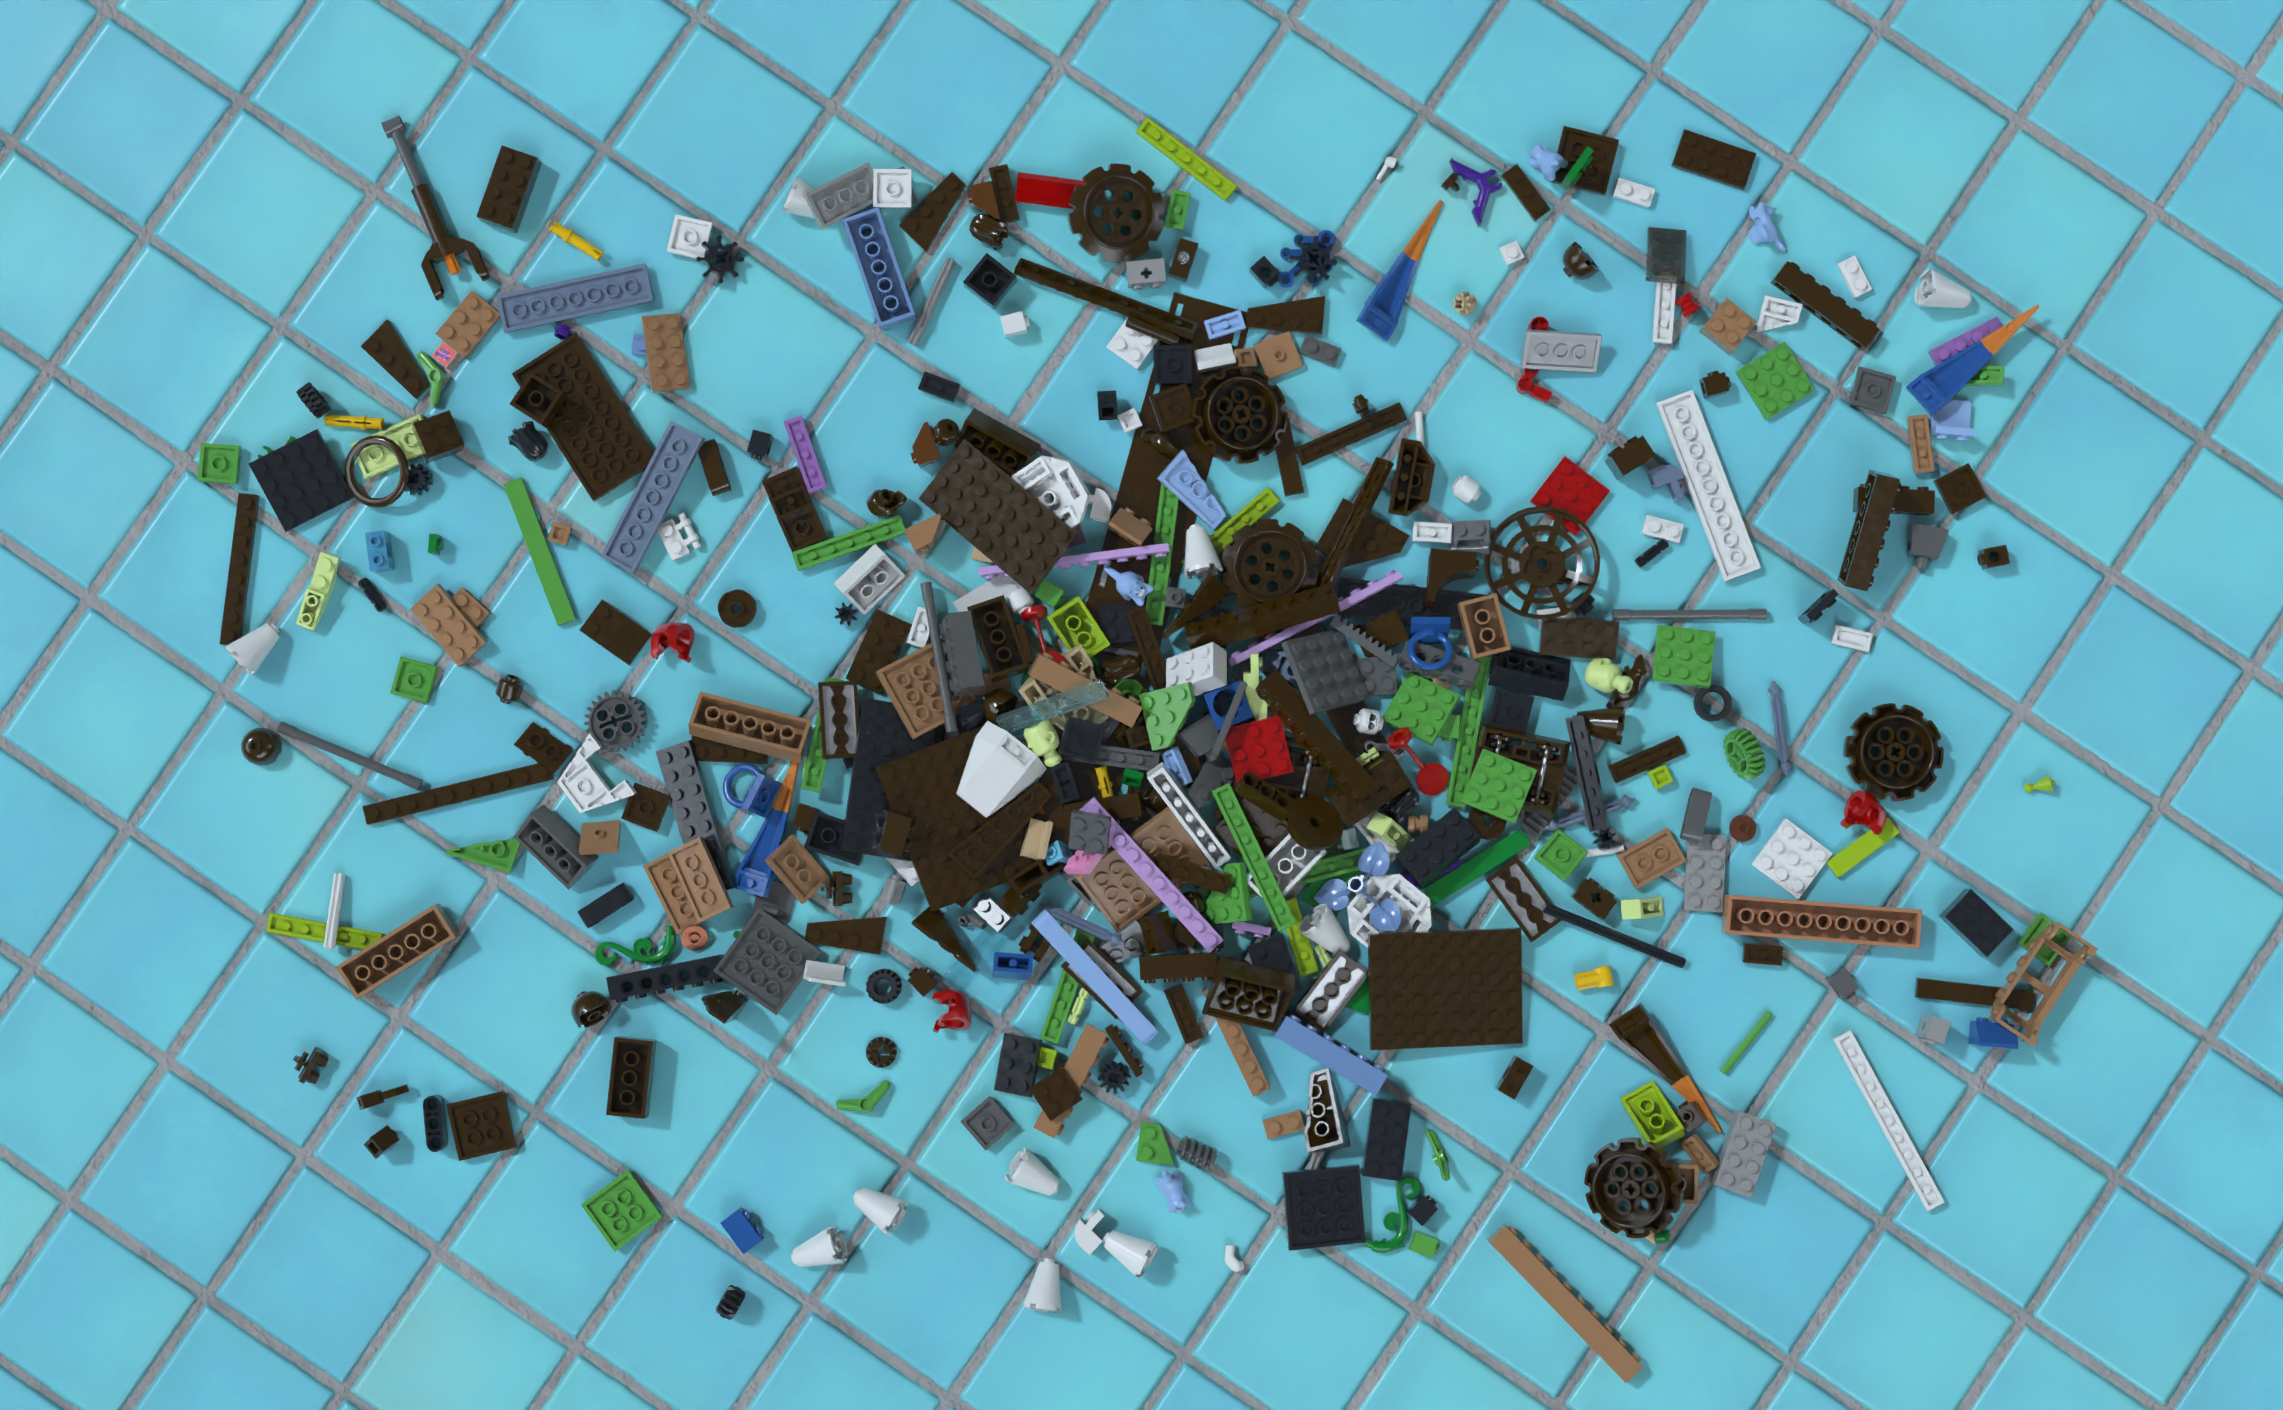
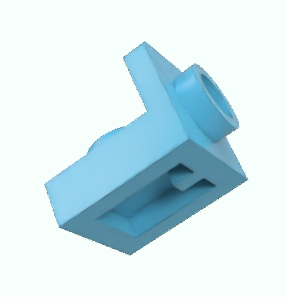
M1059 840L1049 844L1045 857L1047 865L1051 866L1058 861L1067 864V860L1073 856L1072 849L1068 848L1069 844Z

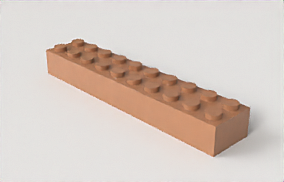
M1724 895L1721 933L1920 949L1922 910Z

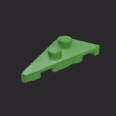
M516 839L497 840L491 843L485 842L473 844V846L455 847L446 850L445 854L511 874L521 844Z

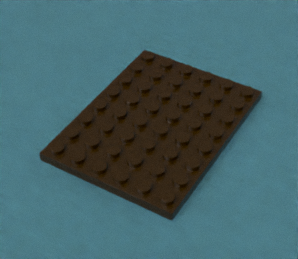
M983 726L973 729L970 733L969 731L875 767L891 810L895 809L916 816L917 828L914 834H911L910 841H912L908 854L931 912L1008 882L1007 880L1036 861L1020 856L1025 836L1023 828L975 880L946 855L948 851L1012 802L1010 801L985 818L956 794L975 736Z
M1521 928L1368 934L1370 1050L1523 1043Z

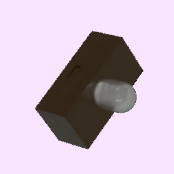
M1180 238L1168 277L1187 282L1198 249V243Z

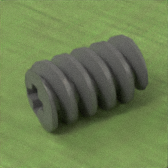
M1185 1135L1181 1139L1174 1157L1178 1153H1180V1160L1187 1156V1163L1193 1159L1195 1167L1201 1163V1169L1203 1170L1208 1166V1172L1210 1173L1217 1158V1150L1213 1148L1209 1152V1145L1202 1149V1142L1195 1145V1139L1193 1138L1188 1142V1136Z

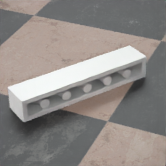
M1161 762L1147 772L1149 782L1214 868H1218L1231 859L1230 850L1213 831V828L1199 809L1188 798L1187 793L1166 765Z

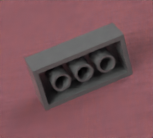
M971 611L948 613L938 627L940 636L943 639L942 649L943 654L946 656L945 666L950 678L948 681L950 692L952 691L953 697L976 694L984 686Z

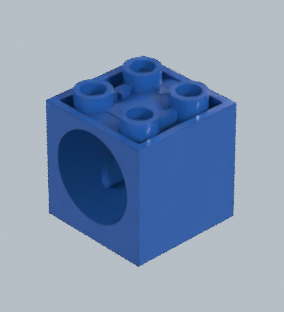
M1229 680L1227 685L1222 688L1205 692L1206 694L1203 695L1208 712L1211 714L1218 732L1221 730L1226 716L1218 715L1213 708V703H1216L1218 698L1216 695L1229 691V694L1235 696L1240 681ZM1245 694L1242 697L1241 706H1239L1236 712L1238 715L1234 717L1231 727L1254 717Z

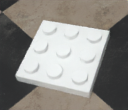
M1785 818L1750 865L1794 898L1799 899L1833 853Z

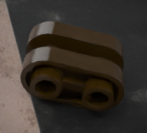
M1031 923L1028 928L1031 930L1028 937L1023 936L1018 944L1021 947L1019 951L1027 954L1029 950L1035 953L1033 959L1040 962L1051 944L1046 938L1040 947L1034 944V941L1041 933Z

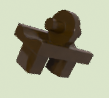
M832 871V879H826V887H821V891H826V898H832L833 891V906H843V904L852 903V892L843 893V885H852L851 874L843 873V871Z
M315 1046L308 1060L306 1059L309 1053L305 1051L301 1057L295 1055L293 1058L297 1062L295 1070L300 1071L302 1066H304L298 1076L299 1082L303 1084L305 1081L316 1084L320 1073L312 1070L314 1065L325 1068L329 1061V1057L321 1053V1049Z

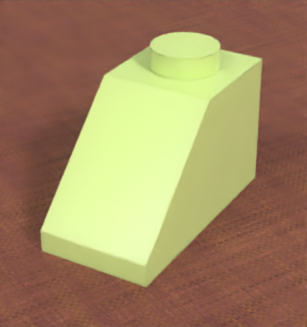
M1378 812L1374 814L1366 827L1377 838L1397 851H1401L1411 837L1393 819Z
M1662 896L1620 900L1622 920L1664 915Z

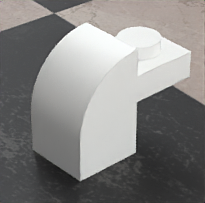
M1096 488L1095 495H1091L1088 504L1092 505L1090 520L1109 523L1112 510L1110 498L1103 490Z
M1100 1209L1096 1212L1092 1210L1086 1217L1087 1222L1079 1218L1075 1227V1239L1078 1245L1089 1255L1103 1241V1238L1093 1230L1105 1215Z

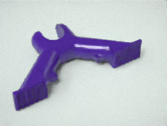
M1451 158L1449 163H1451L1453 172L1457 176H1461L1463 181L1468 179L1477 184L1479 193L1477 200L1473 201L1474 208L1471 213H1473L1472 215H1474L1475 222L1479 227L1490 194L1499 191L1502 188V183L1493 186L1487 184L1486 179L1497 173L1494 169L1480 173Z

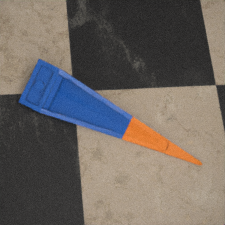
M1441 200L1438 201L1366 300L1365 306L1356 320L1383 341L1389 340L1398 324L1417 264L1443 204Z
M2039 304L1963 351L1922 373L1906 386V389L1933 416L1957 395L2037 311Z
M791 762L775 801L737 870L734 880L736 889L768 898L772 880H775L776 874L764 860L783 843L799 763Z

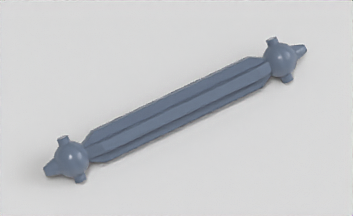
M1772 681L1767 691L1772 695L1771 708L1778 758L1781 761L1778 768L1785 776H1788L1792 764L1788 762L1789 752L1782 702L1779 697L1781 688L1775 681Z
M1625 794L1621 800L1606 802L1607 814L1619 810L1622 806L1629 809L1636 799ZM1585 809L1560 817L1557 821L1551 818L1544 827V830H1550L1555 833L1559 827L1565 828L1587 821Z
M1052 902L1038 905L1042 912L1046 909L1053 918L1103 941H1110L1111 947L1125 944L1119 932L1112 935L1105 928L1060 908H1053Z

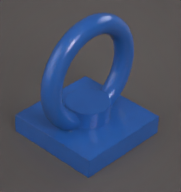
M1411 617L1407 654L1415 666L1423 670L1434 671L1445 667L1450 662L1453 656V646L1448 638L1450 617ZM1417 642L1428 644L1443 643L1445 655L1438 662L1427 663L1417 657L1415 645Z
M743 763L733 767L727 773L723 782V794L727 802L733 807L745 809L765 818L782 783L763 775L761 770L755 765ZM749 771L755 775L756 780L750 788L745 801H739L731 793V782L738 773Z

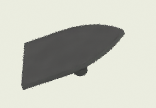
M772 880L768 898L756 895L754 912L759 907L784 925L792 912L795 896L784 883Z

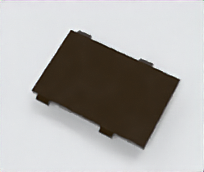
M1397 610L1388 614H1381L1379 618L1364 625L1359 624L1355 628V630L1360 628L1362 633L1366 632L1368 634V638L1372 636L1375 638L1374 642L1379 641L1381 646L1385 645L1387 648L1392 645L1395 647L1399 645V642L1410 638ZM1360 645L1365 657L1374 656V654Z
M532 722L514 743V746L520 749L525 756L531 757L545 767L546 771L555 774L573 752L572 747L568 744H563L560 740L549 734L546 728H541Z

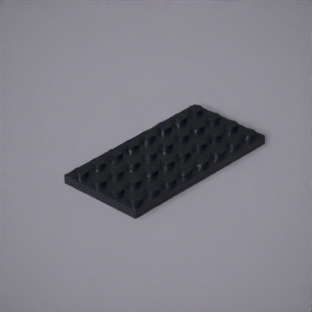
M863 698L840 851L912 862L908 852L900 856L879 849L887 820L892 810L875 767L934 745L936 728L912 739L892 702Z

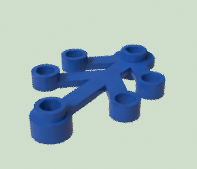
M1324 230L1317 236V246L1320 249L1327 248L1329 244L1335 245L1336 238L1331 231ZM1297 234L1293 240L1295 246L1298 244L1296 242L1298 237L1302 238L1303 245L1304 243L1314 244V236ZM1327 237L1330 242L1324 243L1322 239ZM1285 247L1281 250L1280 257L1283 260H1288L1291 255L1300 256L1302 250ZM1288 251L1290 255L1284 257L1282 252ZM1328 251V252L1326 253V257H1327L1329 260H1330V251ZM1310 257L1309 263L1314 262L1316 264L1317 258L1312 259ZM1299 262L1289 272L1284 271L1280 274L1278 281L1282 287L1288 288L1292 286L1294 272L1301 268ZM1329 265L1330 268L1325 270L1326 273L1331 271L1332 265ZM1317 274L1314 275L1316 282L1309 286L1314 287L1318 284L1319 278ZM1287 277L1290 282L1284 283L1282 279Z

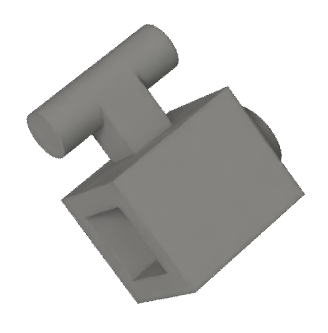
M892 875V878L887 877L880 899L900 905L907 882H903V877Z

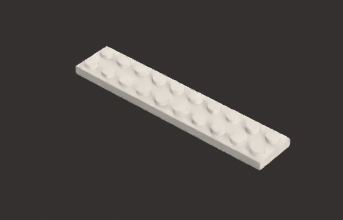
M1693 390L1656 403L1723 581L1725 582L1760 569L1759 561Z

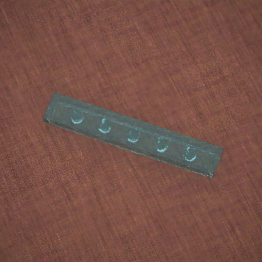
M1100 679L1001 714L996 717V721L1000 728L1011 733L1105 700L1109 697V694Z
M1008 914L1013 920L1001 933H998L991 925H988L966 949L977 966L1022 917L1020 914L1015 919ZM956 960L940 980L949 989L957 990L973 971Z

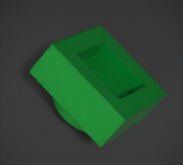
M429 534L428 553L440 555V551L444 547V541L441 539L442 536Z
M1125 768L1122 784L1140 789L1144 773L1136 769Z

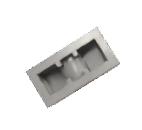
M1164 258L1126 262L1128 288L1142 290L1144 286H1151V288L1155 289L1166 285ZM1145 271H1148L1149 278L1145 279L1144 277Z
M1922 1014L1915 1036L1921 1037V1042L1930 1045L1944 1044L1951 1022L1933 1015Z

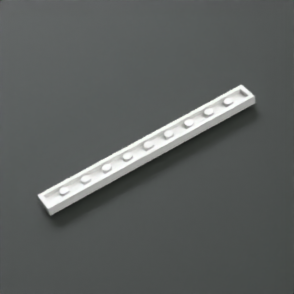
M1851 1030L1833 1038V1042L1925 1210L1929 1211L1944 1203L1940 1192Z

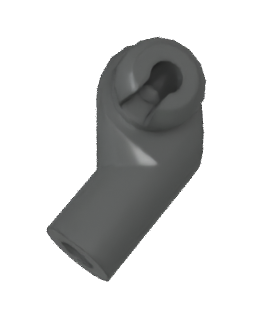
M974 913L961 915L958 918V923L962 927L977 926L984 930L988 924Z

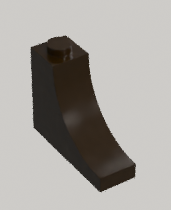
M1431 548L1428 557L1425 608H1433L1436 595L1448 583L1458 579L1474 577L1475 571H1479L1480 561L1476 560L1477 553Z

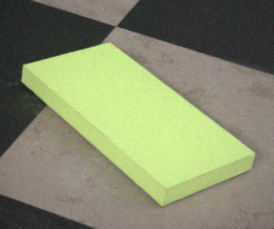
M418 414L373 434L385 436L393 440L400 446L408 462L423 456L412 430L414 422L424 419L422 414ZM358 441L350 444L351 447H353ZM382 445L368 446L356 458L366 480L399 466L394 453Z

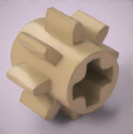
M1469 292L1456 294L1453 302L1455 312H1460L1461 316L1474 313V309L1477 306L1475 296H1470Z

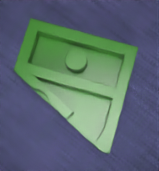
M1141 1121L1136 1161L1173 1165V1159L1160 1124Z

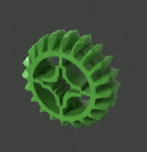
M1746 728L1735 729L1728 733L1723 740L1725 744L1723 748L1725 750L1724 754L1727 757L1726 761L1729 762V767H1732L1733 772L1737 773V776L1743 780L1754 779L1763 773L1766 768L1764 764L1766 762L1765 754L1756 736L1752 735V732Z

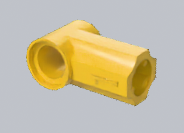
M1610 965L1573 974L1577 990L1614 985Z

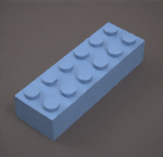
M879 207L842 219L880 330L882 331L917 319Z
M1290 1013L1289 1016H1283L1277 1031L1273 1034L1275 1037L1377 1095L1388 1076L1384 1072L1386 1070L1384 1067L1375 1062L1373 1065L1369 1064V1059L1358 1052L1356 1055L1350 1053L1351 1048L1343 1043H1340L1338 1046L1334 1043V1038L1325 1033L1321 1036L1317 1033L1318 1029L1308 1023L1306 1026L1300 1023L1301 1019Z

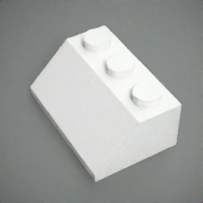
M874 544L834 582V585L865 615L905 575Z

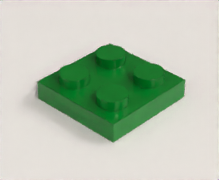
M1587 146L1560 186L1567 190L1569 186L1574 187L1582 175L1580 170L1584 172L1593 159L1591 154L1594 150Z

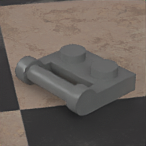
M1491 520L1452 522L1451 550L1491 554ZM1484 540L1483 545L1459 546V541Z

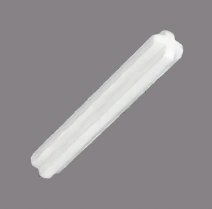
M335 873L333 877L324 939V948L334 949L336 945L345 875L342 873Z

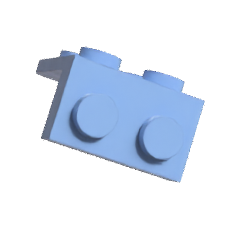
M1951 400L1931 416L1930 436L1940 440L1954 438L1955 441L1966 442L1974 437V429L1969 428L1971 403L1969 401Z

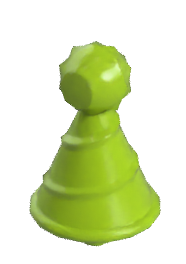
M2047 774L2034 784L2026 783L2024 791L2032 793L2036 789L2052 793V785L2056 784L2055 780L2051 781L2050 776Z

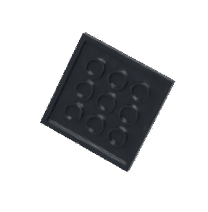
M319 429L249 463L285 532L355 498Z
M1358 1164L1282 1172L1289 1251L1365 1243L1360 1166Z

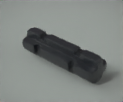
M1665 539L1658 541L1657 545H1653L1642 556L1640 555L1634 560L1639 568L1647 564V561H1651L1660 554L1661 550L1664 551L1668 548V542Z
M367 578L361 579L358 585L361 589H364L363 592L370 602L374 604L375 609L378 612L385 610L387 605L381 600L380 595L371 585L370 581Z

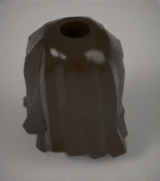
M978 214L970 223L969 231L972 236L990 245L994 250L1002 248L1004 238H1008V224L1000 222L989 215Z
M1128 654L1103 661L1101 670H1105V682L1116 686L1125 679L1138 676L1141 673V665L1138 657Z

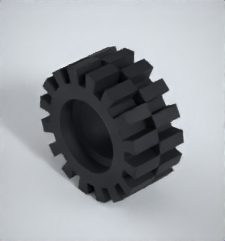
M310 382L296 391L298 397L317 419L331 410L327 401Z
M890 969L874 971L866 982L868 996L879 1004H887L894 1001L901 992L902 984L900 977ZM880 979H887L891 983V990L886 994L878 992L876 988L877 982Z

